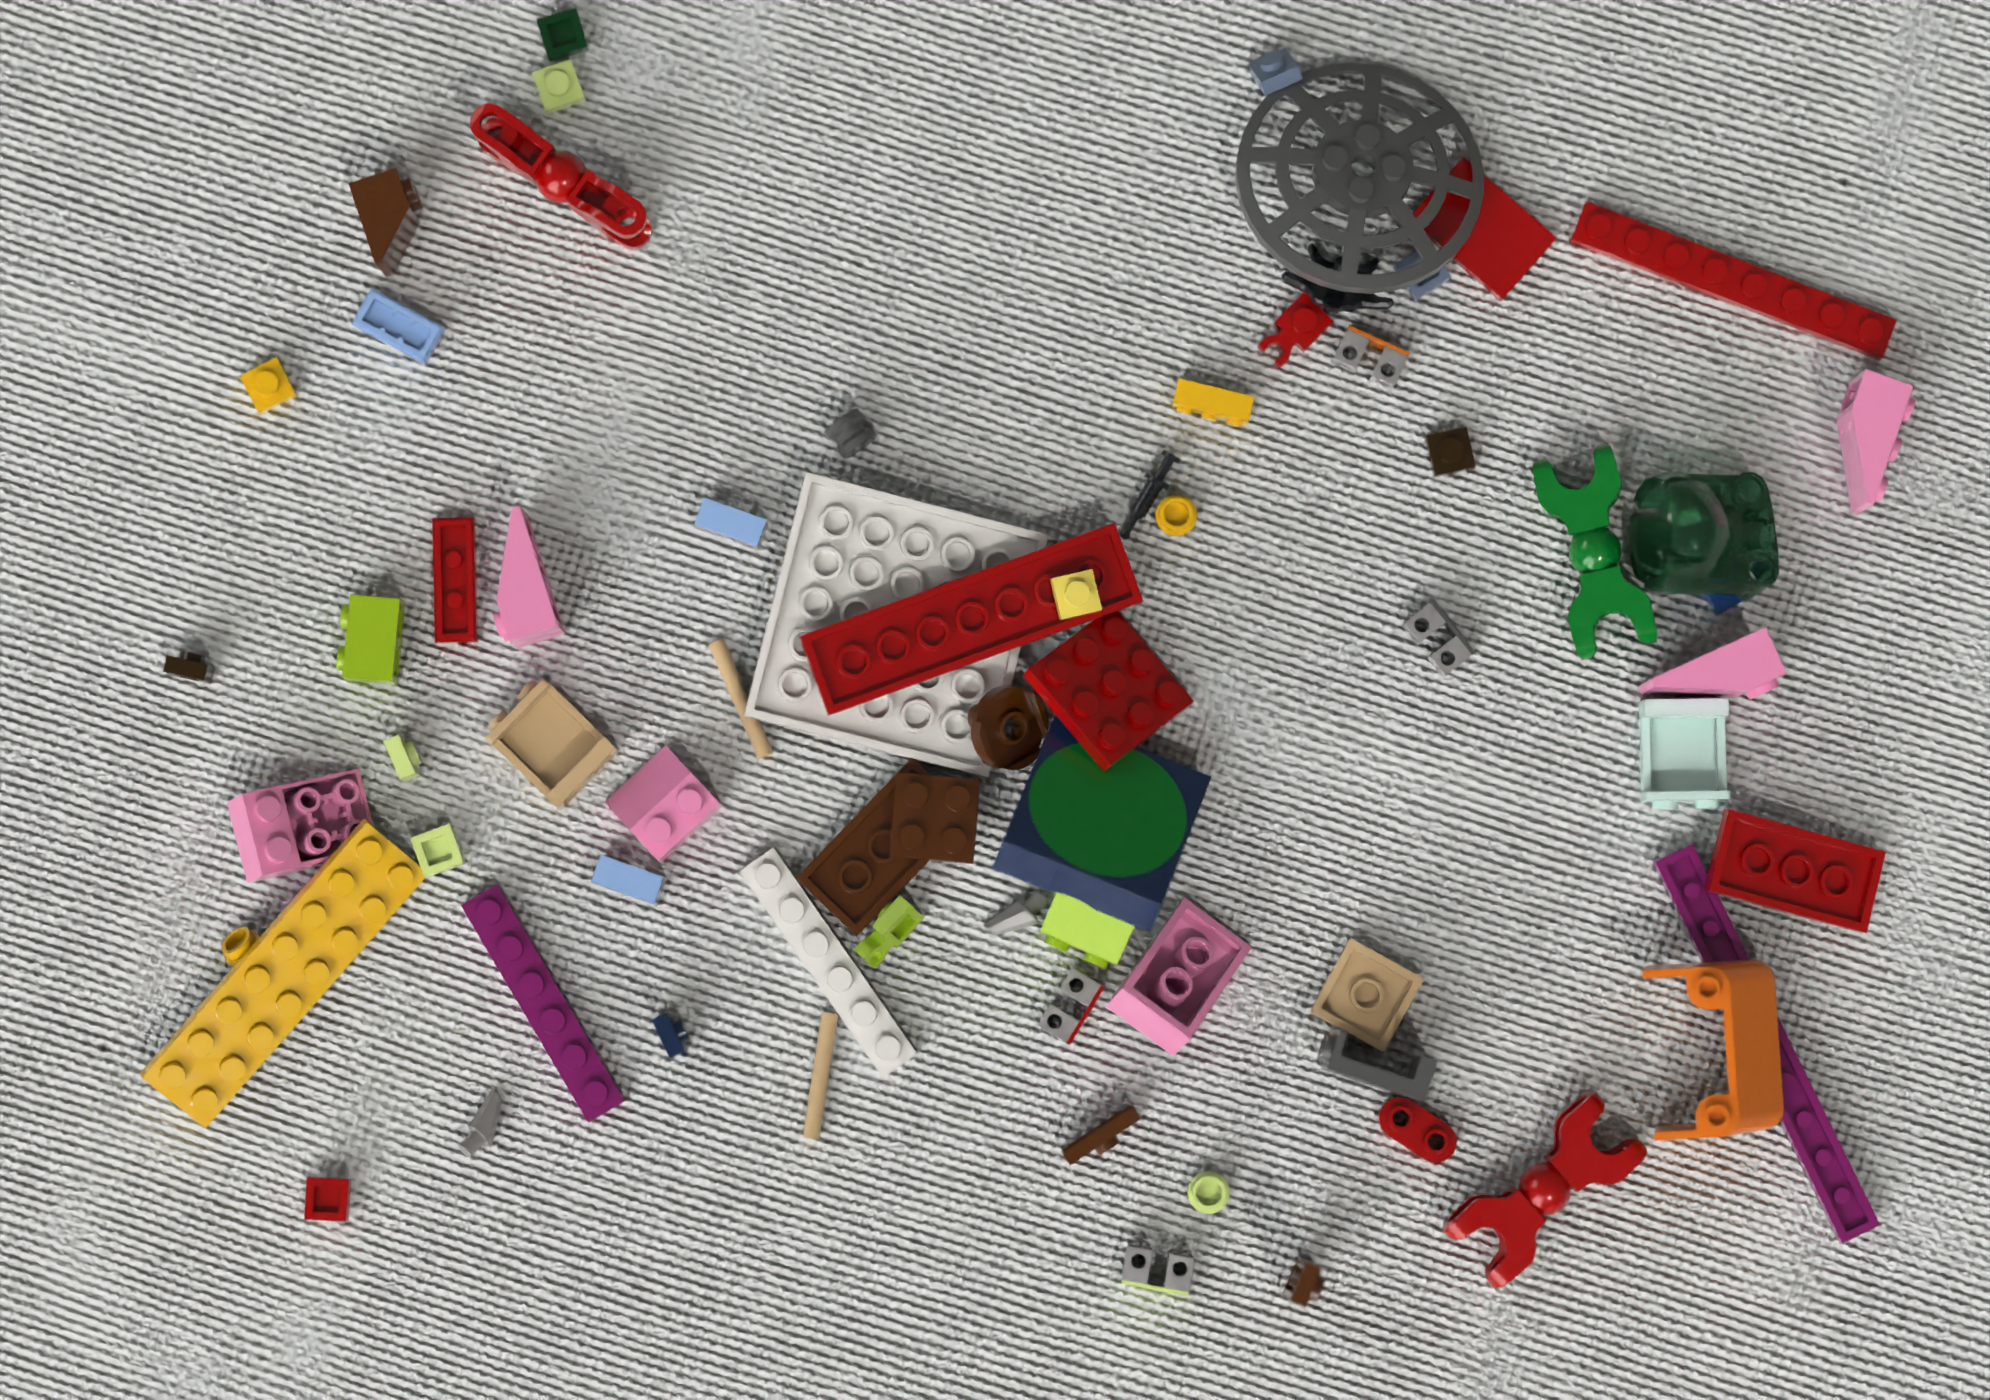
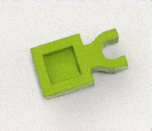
M900 895L894 902H890L882 908L878 915V920L872 925L875 930L854 948V951L874 969L884 960L889 949L892 946L897 949L924 919Z

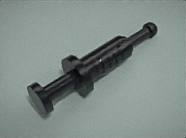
M1164 449L1161 454L1165 458L1155 475L1153 476L1147 472L1144 475L1148 480L1130 509L1132 510L1131 519L1124 531L1122 530L1120 533L1121 538L1124 540L1130 538V533L1138 519L1146 517L1161 489L1168 490L1170 485L1164 483L1163 480L1173 463L1179 464L1181 459Z

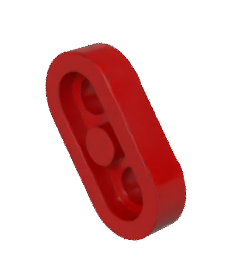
M1391 1098L1381 1106L1378 1113V1124L1385 1135L1428 1162H1443L1453 1155L1457 1145V1138L1454 1130L1447 1123L1407 1098ZM1398 1110L1404 1111L1408 1116L1407 1123L1402 1127L1396 1126L1393 1122V1115ZM1435 1133L1440 1134L1443 1138V1145L1438 1150H1433L1428 1144L1429 1137Z

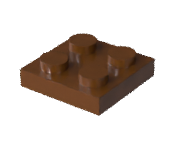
M897 772L889 857L973 864L981 780Z

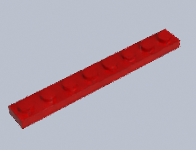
M1587 201L1583 205L1570 239V243L1879 361L1884 356L1897 321L1894 318Z

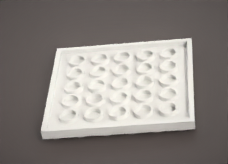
M806 472L744 716L988 778L991 766H986L974 749L971 739V726L967 719L968 712L991 689L1003 685L1011 686L1021 646L827 716L799 636L1046 548L1049 535Z

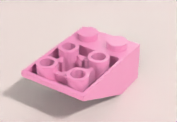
M1867 369L1849 382L1837 418L1851 513L1856 515L1869 507H1873L1875 501L1881 502L1889 482V478L1883 476L1889 461L1894 462L1902 444V439L1897 437L1902 422L1907 423L1909 421L1916 401L1910 398L1913 385Z
M359 769L242 793L227 802L247 883L323 865L363 819L373 825Z

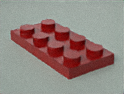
M1724 809L1704 891L1858 933H1867L1886 852L1732 809Z

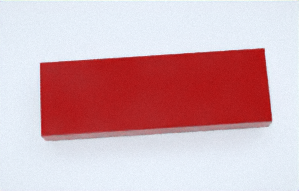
M474 517L432 518L435 643H478L476 520Z

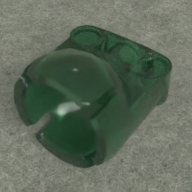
M1666 472L1645 479L1639 487L1633 503L1639 509L1660 508L1655 513H1633L1628 523V553L1632 571L1636 578L1644 583L1645 588L1658 594L1734 595L1739 599L1748 600L1754 598L1776 582L1779 576V558L1775 521L1769 490L1761 476L1753 472H1744L1740 475ZM1739 492L1745 497V500L1742 499ZM1749 571L1753 573L1756 580L1752 578Z

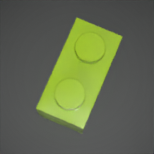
M350 594L349 604H343L340 619L341 629H346L345 646L338 647L336 660L337 670L342 671L343 679L351 682L398 685L406 604L400 598Z

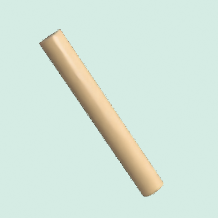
M720 639L709 644L708 646L758 760L773 754L760 721L744 716L749 695L725 640Z
M826 1012L821 1014L803 1131L804 1138L818 1140L820 1138L838 1014Z

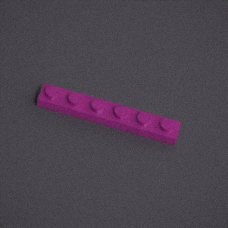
M499 884L462 904L461 907L588 1123L625 1102V1098Z

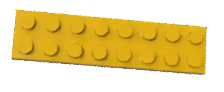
M363 819L140 1072L141 1078L204 1128H207L422 883L425 877L420 865L367 820Z

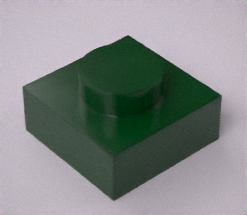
M577 8L537 19L549 62L589 51Z

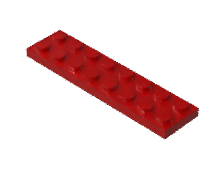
M1115 523L801 635L799 639L827 716L1142 603L1143 598ZM1093 569L1102 610L1059 620L1050 579Z

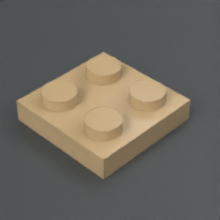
M1349 938L1309 1012L1339 1029L1348 1031V1034L1384 1053L1424 978Z

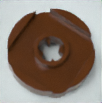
M1003 685L991 689L980 699L978 704L970 708L967 717L968 723L971 726L972 743L982 762L986 766L1010 770L1023 769L1037 759L1041 749L1039 745L1042 741V735H1047L1049 728L1047 711L1041 699L1033 692H1027L1025 689L1015 686ZM1007 720H1014L1015 726L1011 728L1012 736L1008 739V735L1004 731L1005 723Z

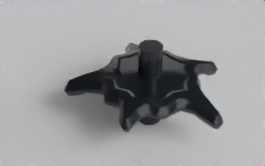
M1313 243L1308 245V252L1313 262L1340 271L1342 256L1337 257L1335 262H1331L1320 256ZM1375 258L1365 264L1358 265L1357 274L1371 275L1378 268L1379 259ZM1284 272L1281 275L1285 284L1306 293L1313 304L1323 307V310L1330 316L1341 311L1353 312L1357 309L1384 310L1394 305L1392 298L1379 297L1374 293L1342 292L1317 285L1291 272Z

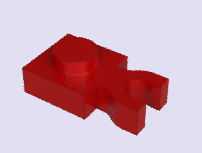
M1303 293L1274 322V325L1280 332L1266 337L1257 348L1264 353L1271 345L1279 346L1282 349V356L1274 362V365L1280 370L1287 363L1291 349L1295 345L1304 353L1333 324V320Z

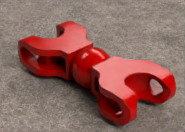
M486 103L473 112L470 118V129L485 154L510 171L537 185L539 192L547 200L555 203H567L572 211L625 249L638 250L649 242L652 235V226L644 206L634 197L613 183L587 170L584 162L577 155L566 151L556 152L552 144L500 106ZM488 116H496L491 117L490 119L485 121V123L481 126L483 119H485ZM495 130H501L497 136H490ZM626 218L635 220V222L628 226L621 225L622 221Z
M1597 1091L1584 1093L1556 1117L1553 1128L1554 1143L1551 1150L1543 1157L1546 1162L1534 1164L1526 1169L1520 1178L1518 1189L1511 1186L1500 1195H1471L1444 1221L1442 1231L1448 1238L1454 1240L1465 1239L1480 1228H1493L1499 1238V1251L1485 1268V1277L1493 1288L1504 1287L1533 1262L1536 1253L1535 1237L1537 1231L1547 1222L1543 1216L1554 1215L1562 1210L1570 1199L1571 1190L1579 1192L1585 1186L1592 1183L1603 1185L1619 1183L1646 1157L1647 1148L1640 1140L1626 1139L1608 1151H1598L1595 1149L1590 1139L1591 1127L1604 1112L1605 1107L1604 1100Z

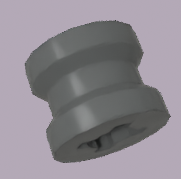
M858 408L840 417L824 431L829 440L837 442L840 447L839 454L844 460L861 451L877 437L874 430L867 428L862 422L863 415Z

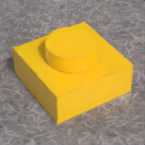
M277 357L240 375L260 415L298 396Z

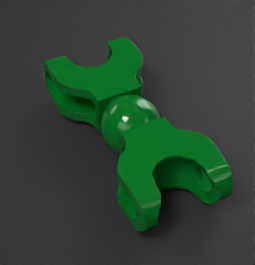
M1608 443L1598 445L1594 449L1595 475L1590 483L1581 489H1568L1559 484L1552 464L1548 460H1537L1532 465L1540 505L1552 517L1562 520L1566 524L1568 534L1572 538L1568 547L1569 560L1573 568L1581 574L1579 575L1581 590L1579 596L1573 601L1567 617L1577 654L1582 660L1590 659L1596 654L1595 627L1601 618L1609 614H1623L1631 619L1638 639L1644 644L1656 643L1658 638L1649 596L1639 587L1629 584L1623 577L1620 565L1618 566L1622 556L1621 544L1617 535L1609 529L1611 528L1609 513L1611 507L1620 496L1622 482L1613 450Z

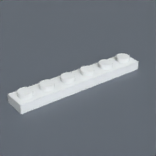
M774 847L739 872L880 1075L883 1078L916 1056L918 1053Z

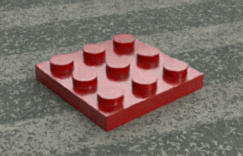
M1119 611L1095 619L1029 667L1023 674L1025 679L1103 771H1106L1180 715L1194 702Z

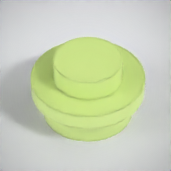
M1205 1171L1193 1177L1189 1183L1187 1194L1191 1205L1196 1210L1212 1214L1225 1207L1229 1200L1230 1189L1223 1176L1216 1172Z

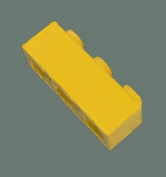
M1179 378L1172 407L1177 408L1176 412L1180 414L1191 415L1194 412L1202 414V419L1216 421L1219 418L1227 420V425L1241 428L1242 424L1247 425L1249 422L1254 396Z

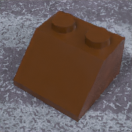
M397 168L348 183L374 262L386 277L394 275L420 224L417 211L423 209L418 190L413 185L411 178H403Z

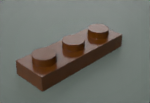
M1298 1256L1281 1295L1290 1302L1306 1308L1309 1300L1316 1303L1326 1280L1320 1276L1322 1268Z

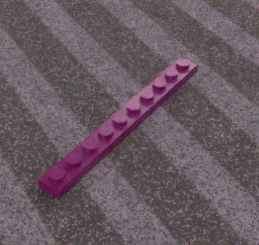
M1690 844L1653 862L1701 962L1750 960L1718 894L1704 891L1708 874L1694 845ZM1778 1018L1784 1112L1780 1123L1839 1243H1845L1880 1226V1223Z

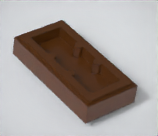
M1127 1106L1063 1148L1062 1154L1070 1165L1094 1149L1100 1156L1120 1143L1116 1136L1141 1118L1133 1106Z

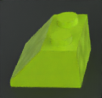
M1056 892L1040 933L1047 935L1044 941L1045 944L1066 953L1070 946L1085 952L1082 960L1106 970L1108 963L1115 966L1118 964L1135 926L1096 911L1078 899Z

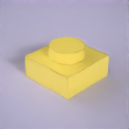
M1093 569L1050 579L1059 620L1102 610Z

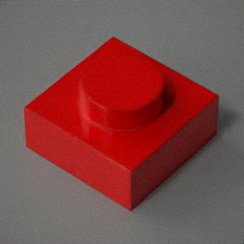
M307 1177L304 1220L348 1222L351 1179Z

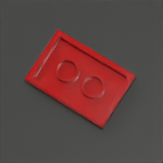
M1462 157L1449 172V175L1472 182V165L1466 158ZM1484 175V195L1479 217L1467 242L1452 260L1498 300L1502 301L1554 243L1557 237ZM1434 190L1413 212L1415 218H1417L1429 204L1434 194ZM1447 192L1439 213L1429 226L1424 229L1429 239L1440 249L1448 243L1460 227L1468 210L1470 199Z

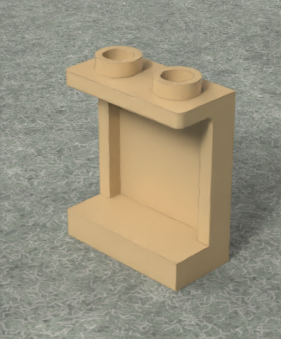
M542 679L539 683L532 680L517 695L516 698L520 703L509 714L503 710L490 722L487 728L491 732L485 739L537 787L557 809L562 810L619 750L546 679Z

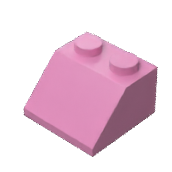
M666 745L605 801L615 815L660 863H663L723 807Z

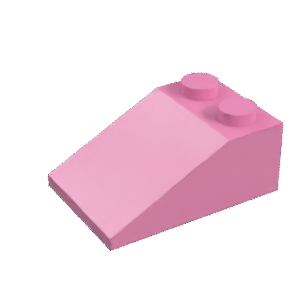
M520 505L511 508L496 600L500 612L493 614L499 636L503 637L505 642H511L517 649L566 634L529 516Z
M1765 627L1656 676L1638 687L1641 694L1735 698L1746 693L1748 699L1751 700L1779 687L1777 678L1787 674Z
M1184 897L1127 974L1106 1007L1174 1056L1192 1038L1252 947Z

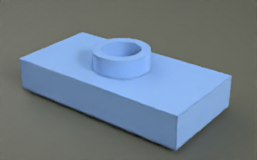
M373 288L370 289L351 323L357 329L424 365L427 364L446 330L442 325Z

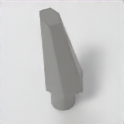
M1036 890L1023 905L1016 901L983 926L993 934L999 935L1039 924L1040 921L1035 916L1049 901Z
M491 1090L468 1125L471 1133L458 1146L467 1157L471 1158L482 1145L489 1148L492 1147L502 1104L496 1091Z

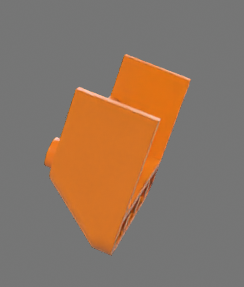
M1760 960L1645 966L1642 970L1643 979L1686 977L1687 994L1693 1004L1702 1009H1723L1729 1093L1712 1094L1705 1097L1697 1107L1696 1123L1657 1125L1654 1130V1141L1718 1138L1766 1130L1777 1125L1783 1116L1784 1099L1776 986L1772 969Z

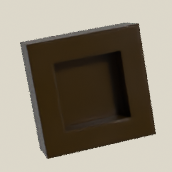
M1467 427L1425 436L1434 478L1475 469L1476 465Z
M181 651L179 658L167 655L163 672L172 676L211 684L215 668L204 664L205 656Z

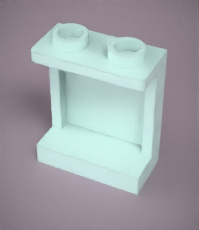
M1729 698L1644 699L1639 702L1641 803L1652 802V810L1678 809V802H1694V809L1710 810L1720 809V802L1731 799V791H1727L1725 717L1729 715Z

